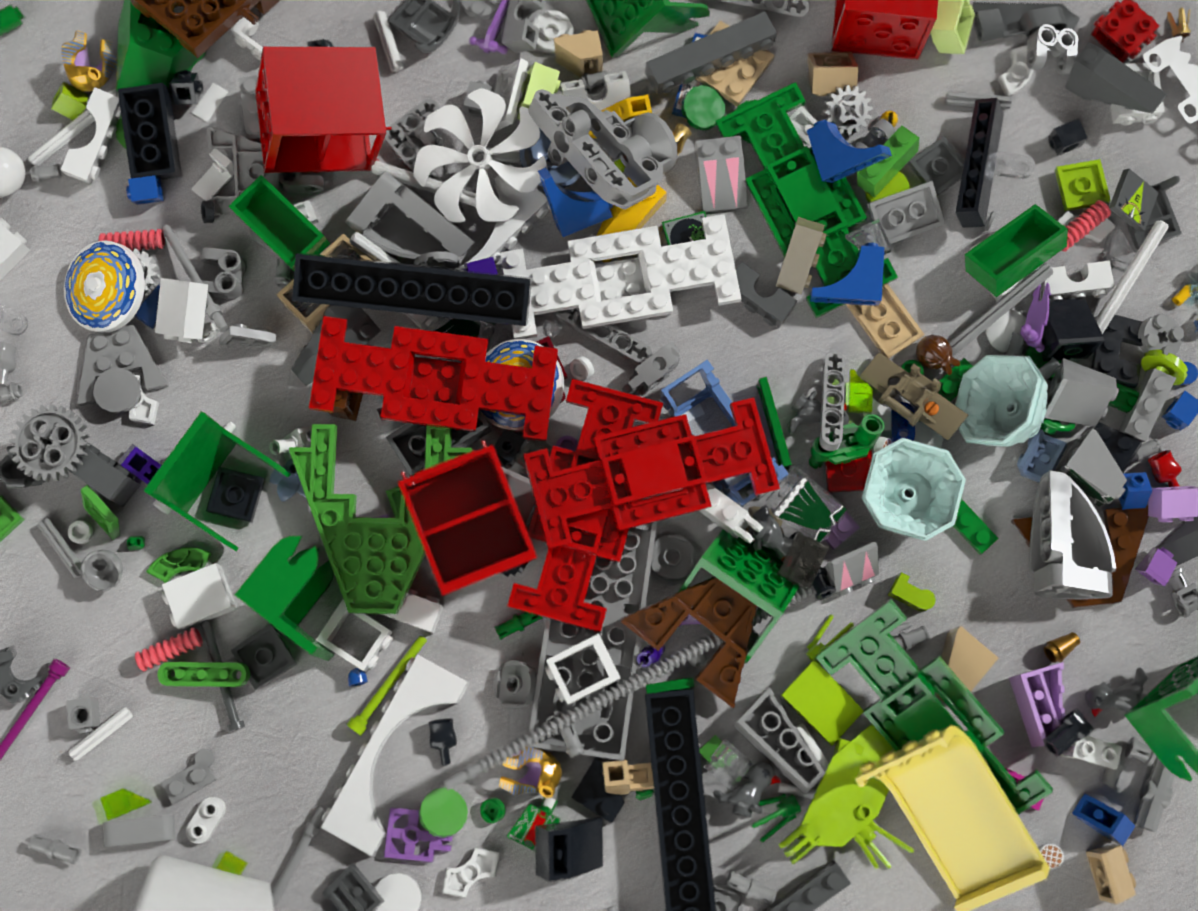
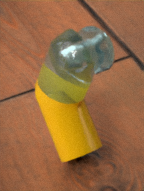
M1198 284L1185 285L1172 298L1173 303L1181 306L1189 297H1195L1198 300Z

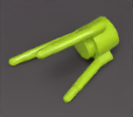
M829 615L813 641L807 646L809 650L805 653L811 661L815 660L821 666L822 664L816 658L817 654L854 626L852 622L825 646L821 642L817 645L834 617Z
M871 821L854 837V840L860 845L875 869H878L879 865L867 846L871 848L888 869L891 868V864L872 842L877 837L874 833L875 831L908 852H914L913 848L880 828L874 821Z

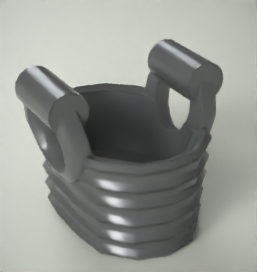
M8 446V455L0 461V479L6 484V487L10 489L42 485L45 482L42 477L39 481L35 480L33 475L29 477L24 474L25 470L22 471L17 468L19 463L12 461V458L17 454L9 452L15 446Z

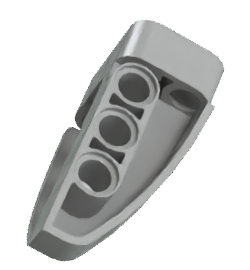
M384 172L345 222L355 232H359L382 250L411 259H416L422 254L437 251L450 252L460 257L465 255L475 243L417 193L404 186L388 172Z
M1051 470L1046 472L1040 479L1030 537L1029 571L1034 573V594L1040 597L1057 599H1097L1113 596L1112 572L1116 570L1115 557L1108 533L1098 512L1081 488L1067 474Z

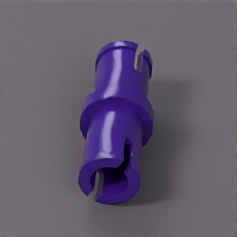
M650 644L645 646L637 656V663L643 662L641 667H648L656 663L661 655L664 654L665 645L659 651Z

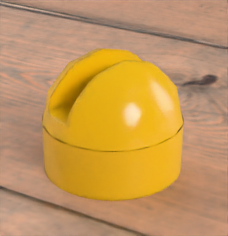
M885 111L880 119L888 121V117L891 116V125L895 128L898 122L897 114L894 111Z

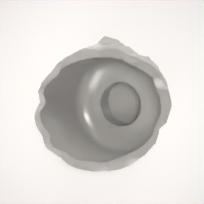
M97 550L89 553L83 559L81 565L83 580L93 589L109 591L112 587L115 588L121 580L123 566L121 560L114 552Z

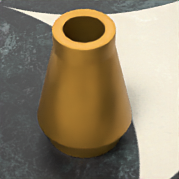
M1071 632L1068 635L1048 641L1043 650L1051 662H1062L1081 641L1077 634Z

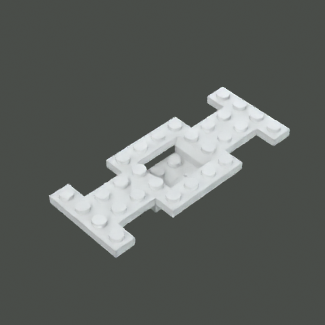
M725 215L702 218L705 235L703 240L661 247L657 226L570 240L568 241L571 262L527 270L523 249L500 252L504 275L532 277L528 324L526 326L512 325L514 339L538 337L534 315L579 308L583 329L673 314L670 292L709 285L715 286L718 306L741 302ZM639 254L637 258L594 264V261Z

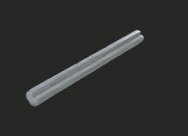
M1043 264L949 342L952 348V357L1053 274V269L1048 264Z

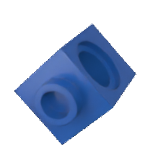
M157 176L128 179L129 186H126V192L131 202L141 205L164 201L161 179Z
M1183 391L1175 397L1161 417L1166 420L1170 427L1181 431L1188 427L1198 414V399L1187 391Z
M1146 472L1124 473L1127 481L1123 486L1125 491L1119 498L1122 509L1146 508L1153 491Z

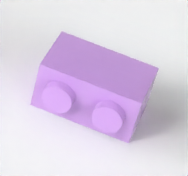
M1198 487L1152 488L1153 491L1148 501V516L1158 518V522H1173V518H1179L1180 521H1194V517H1198Z

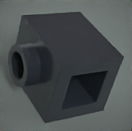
M504 429L494 445L500 464L503 466L509 464L513 467L527 444L526 439H523L522 436L511 430Z

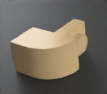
M627 760L603 763L605 791L607 793L630 794V791L654 789L651 763L628 765Z

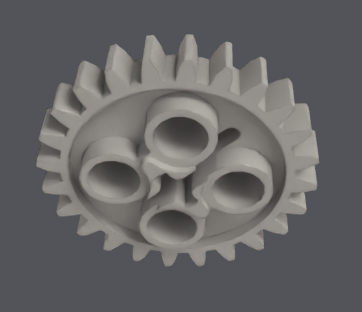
M50 404L49 410L41 405L40 412L32 408L31 417L23 414L25 422H16L20 428L19 430L11 431L16 435V438L9 440L10 443L15 445L9 452L17 454L12 458V461L19 463L17 468L22 471L25 470L24 474L29 477L33 475L35 480L39 481L42 477L46 482H49L51 477L53 480L59 481V474L68 478L67 471L69 469L77 472L74 465L76 463L83 465L79 458L80 456H88L83 451V448L90 447V444L84 441L90 435L82 432L87 426L83 423L79 424L82 419L79 416H74L75 413L70 409L66 412V408L60 406L57 410V407L53 404ZM46 424V430L39 434V428ZM69 431V436L65 440H61L63 432ZM38 446L37 453L31 456L32 448ZM60 453V459L53 463L54 455Z

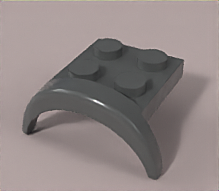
M405 0L389 18L388 22L389 25L415 42V48L419 51L431 53L438 49L454 30L460 14V0H453L451 12L433 0Z
M1173 176L1151 186L1159 193L1145 231L1138 232L1126 222L1136 250L1140 248L1156 221L1161 220L1168 224V229L1160 242L1182 234L1165 192L1180 182L1179 176Z

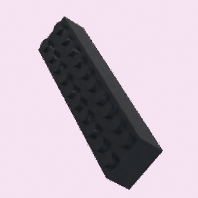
M297 253L295 255L292 301L526 326L529 317L532 277Z
M692 689L645 694L665 911H716L694 691Z

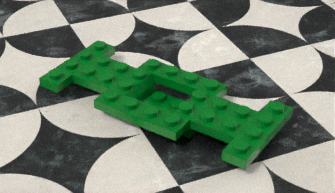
M794 82L715 120V124L723 138L740 136L745 133L764 170L745 178V181L784 258L795 225L776 188L781 193L795 222H797L798 217L825 225L823 233L827 235L823 247L818 246L816 254H819V259L815 267L825 287L842 280L856 265L859 250L848 229L866 221L867 217L846 177L834 183L822 181L812 147H804L787 114L806 102L797 83ZM888 257L884 259L882 286L898 279ZM810 295L806 297V301L815 318L845 305L810 302Z
M892 599L817 654V660L831 676L850 662L880 697V699L864 709L863 714L896 752L911 741L915 740L918 742L924 739L928 733L934 730L941 731L949 726H955L962 730L979 750L1018 815L1053 792V788L1037 769L1016 782L986 747L1004 734L1003 729L940 656L920 669L892 637L890 632L907 619ZM935 692L967 728L966 731H964V729L958 724V722L952 717V715L935 697Z

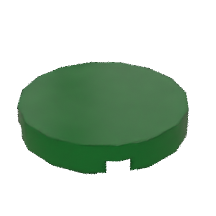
M700 85L693 87L685 94L682 100L681 111L690 126L697 130L706 131L716 126L715 120L724 116L725 104L722 96L715 89Z

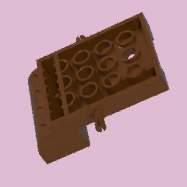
M131 0L135 8L146 17H152L178 38L181 45L197 58L240 19L246 18L255 25L259 21V17L251 12L253 7L265 15L280 1ZM175 7H184V10L180 13L173 12Z

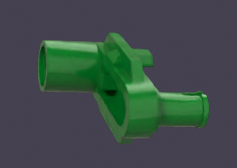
M868 414L862 419L859 426L854 423L843 425L842 442L835 451L823 449L819 442L820 436L817 437L810 448L811 457L808 461L809 465L814 469H818V466L821 468L826 461L836 465L866 457L869 450L874 447L885 427L884 421L878 415ZM834 431L829 433L828 438L830 439V442H834L832 439Z

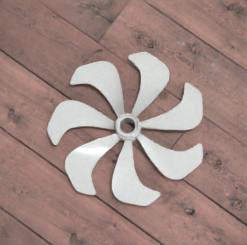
M480 88L468 94L467 97L476 102L482 111L483 129L481 144L474 145L469 127L461 110L454 105H446L427 116L424 132L427 133L438 128L446 129L456 135L469 149L468 154L443 146L427 145L419 150L415 161L413 175L422 187L426 186L428 176L434 169L447 164L470 163L468 167L446 180L435 193V205L449 222L466 221L458 206L459 198L463 188L476 170H479L476 188V209L478 215L488 222L509 221L519 210L518 206L503 204L496 197L487 172L490 166L510 186L522 193L532 192L541 183L538 170L545 167L548 170L544 156L540 157L530 167L525 168L511 167L493 160L492 155L518 151L534 146L540 138V129L530 116L528 108L521 106L519 108L520 123L516 130L503 142L488 150L486 146L505 113L506 104L500 95ZM484 153V159L481 162H476V157Z

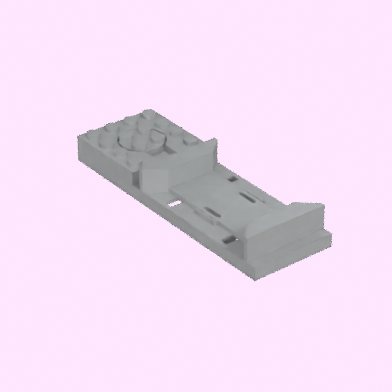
M657 521L652 522L651 531L636 529V527L629 528L620 563L596 557L584 602L607 608L601 633L546 618L529 731L535 732L536 727L542 728V724L548 725L549 720L553 722L555 717L561 718L562 713L566 715L568 710L572 712L574 707L579 708L580 703L585 705L586 700L592 701V697L598 698L599 693L603 695L605 690L609 692L610 687L616 688L617 683L622 685L623 680L628 681L629 677L635 678L641 637L622 624L620 619L629 615L624 613L626 604L638 605L640 609L645 608ZM599 634L621 679L570 705H567L566 701L561 703L555 691L559 686L555 679L550 681L544 667L548 666L546 660ZM593 645L555 663L570 696L608 678ZM633 689L631 694L625 693V697L619 696L618 701L614 699L612 704L608 702L607 707L601 706L600 711L595 709L594 714L588 713V717L582 716L581 721L576 720L574 728L580 743L585 746L583 747L584 753L582 755L624 761ZM557 730V734L551 733L550 738L544 737V741L538 740L537 745L535 743L532 744V747L567 751L559 730Z

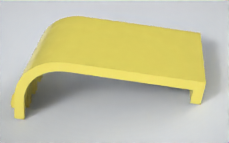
M949 726L941 731L934 730L928 733L924 739L918 742L915 740L904 745L901 750L897 752L890 751L883 755L880 760L874 763L873 761L867 762L859 768L860 772L855 780L860 788L865 786L870 777L874 776L877 780H881L893 794L956 899L954 908L956 911H971L1047 879L1050 867L979 750L959 728Z

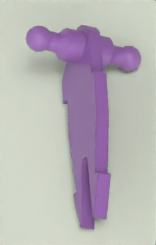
M510 0L501 1L491 26L487 30L486 37L477 39L474 36L470 37L469 43L471 45L479 46L480 49H483L488 54L490 52H500L501 54L508 52V48L505 45H498L495 40L501 30Z
M1048 282L1041 301V284L1032 294L1033 300L1027 313L1026 323L1021 327L1020 332L1027 345L1035 347L1038 352H1042L1045 349V346L1042 344V336L1049 316V296L1051 295V290Z

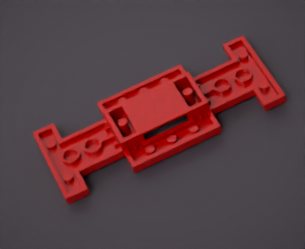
M323 316L309 403L310 410L334 413L337 390L384 396L381 412L382 420L476 432L479 409L524 415L523 439L546 442L558 349L535 346L532 368L485 362L488 339L394 326L391 348L345 342L347 319ZM415 354H417V355H424V356L439 357V358H446V359H453V360H460V361H462V362H461V363H458V362H451V361H444V360H437V359H429V358L415 357Z
M572 379L566 403L587 408L588 411L575 451L553 445L550 454L553 472L598 461L593 437L631 428L634 421L643 424L659 421L663 403ZM535 507L528 535L530 539L546 543L537 507ZM612 508L567 519L572 543L548 549L537 589L513 583L507 607L601 633L607 608L584 601L596 557L620 563L629 529L618 531Z
M754 397L730 404L735 422L734 427L695 436L691 433L686 414L593 437L598 461L554 472L548 449L524 454L523 458L547 548L552 549L572 543L567 519L612 508L618 531L710 508L712 505L706 487L707 483L749 473L755 496L779 490L780 486Z

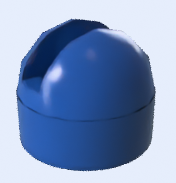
M359 668L352 669L348 674L349 686L368 683L365 671Z

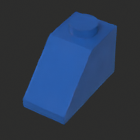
M1085 793L1072 812L1075 817L1121 846H1124L1136 827L1125 814Z

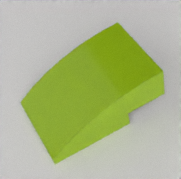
M815 660L811 661L780 695L831 746L864 712L856 701Z

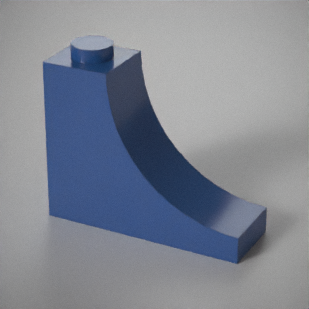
M826 120L814 123V127L807 130L821 179L825 182L834 183L892 156L890 148L883 145L870 148H856L842 137L837 125Z
M546 167L538 170L552 216L562 237L612 218L610 209L613 208V204L604 201L595 191L574 192L567 190L553 180Z
M866 243L865 246L861 245L856 265L852 271L837 283L825 287H812L810 302L879 306L882 301L885 247H879L876 243Z

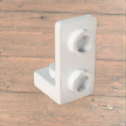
M242 18L231 29L235 37L234 41L243 49L245 47L250 49L252 55L260 60L263 47L249 38L256 33L259 23L257 22L253 25L246 18Z
M216 148L209 154L214 161L212 166L192 187V191L204 201H211V196H216L234 176L233 162Z
M1086 736L1072 744L1060 756L1081 759L1116 770L1122 747Z

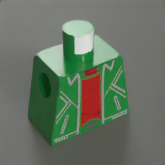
M544 797L539 807L530 803L508 833L507 838L535 851V825L560 822L561 818L552 814L558 800L552 797Z

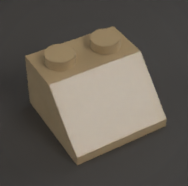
M852 52L808 53L809 87L812 94L827 96L830 93H837V87L844 91L845 85H849L851 90L854 86H857L858 65Z
M1112 844L1086 851L1100 900L1119 904L1136 895L1134 889L1136 888V881L1133 874L1129 873L1127 866L1129 858L1121 845Z

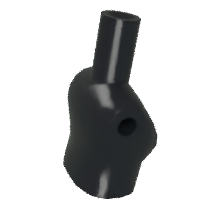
M446 718L428 722L430 728V748L440 751L441 765L451 764L449 749L457 745L453 719Z

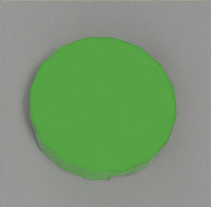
M444 787L434 789L425 796L420 804V822L433 836L441 838L453 836L462 829L467 821L468 809L466 802L453 789L447 790Z

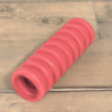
M1097 200L1089 209H1086L1084 213H1081L1079 217H1076L1074 221L1065 226L1068 229L1067 247L1061 251L1066 252L1074 243H1077L1085 235L1089 234L1090 231L1094 230L1095 226H1099L1101 222H1104L1106 218L1111 216V210L1105 202Z
M151 229L149 232L147 230L142 232L136 230L135 233L133 231L128 233L122 231L121 234L119 232H114V234L108 232L107 235L100 233L98 241H112L122 244L131 251H134L136 248L138 251L143 248L149 250L150 247L152 250L157 247L163 249L165 246V236L161 229L156 231Z
M192 627L191 631L185 630L184 634L178 633L177 637L171 636L170 640L165 639L163 643L158 642L155 647L151 645L149 649L144 648L142 652H135L137 666L145 672L148 667L152 669L155 664L161 665L162 661L167 662L169 658L174 659L175 655L181 656L182 652L188 653L189 649L195 650L196 646L202 647L203 640L197 628Z

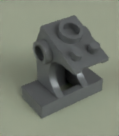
M14 645L0 650V694L12 704L17 700L22 703L32 694L30 691L32 687L35 690L41 687L39 682L42 679L41 675L30 680H20L13 675L11 664L17 655ZM10 685H15L17 690H12Z

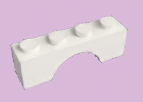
M95 87L86 106V109L96 121L95 136L88 145L78 149H69L60 169L65 175L91 184L92 180H96L100 171L98 165L101 159H105L108 152L107 143L109 138L113 139L117 127L115 124L117 119H121L119 97Z

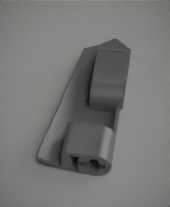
M972 3L975 13L974 25L979 41L1023 34L1029 37L1043 25H1051L1057 31L1063 29L1074 31L1080 20L1063 4Z

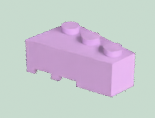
M1064 662L1009 677L1031 747L1044 746L1043 739L1061 724L1060 721L1065 716L1062 693H1064V685H1062Z

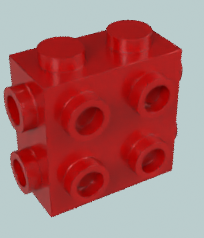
M1123 0L1122 2L1116 1L1108 10L1110 13L1107 16L1101 15L1093 24L1095 29L1091 33L1112 55L1124 63L1128 58L1133 60L1142 51L1140 47L1143 44L1148 46L1157 37L1155 32L1160 25L1156 23L1152 16L1145 13L1137 2Z

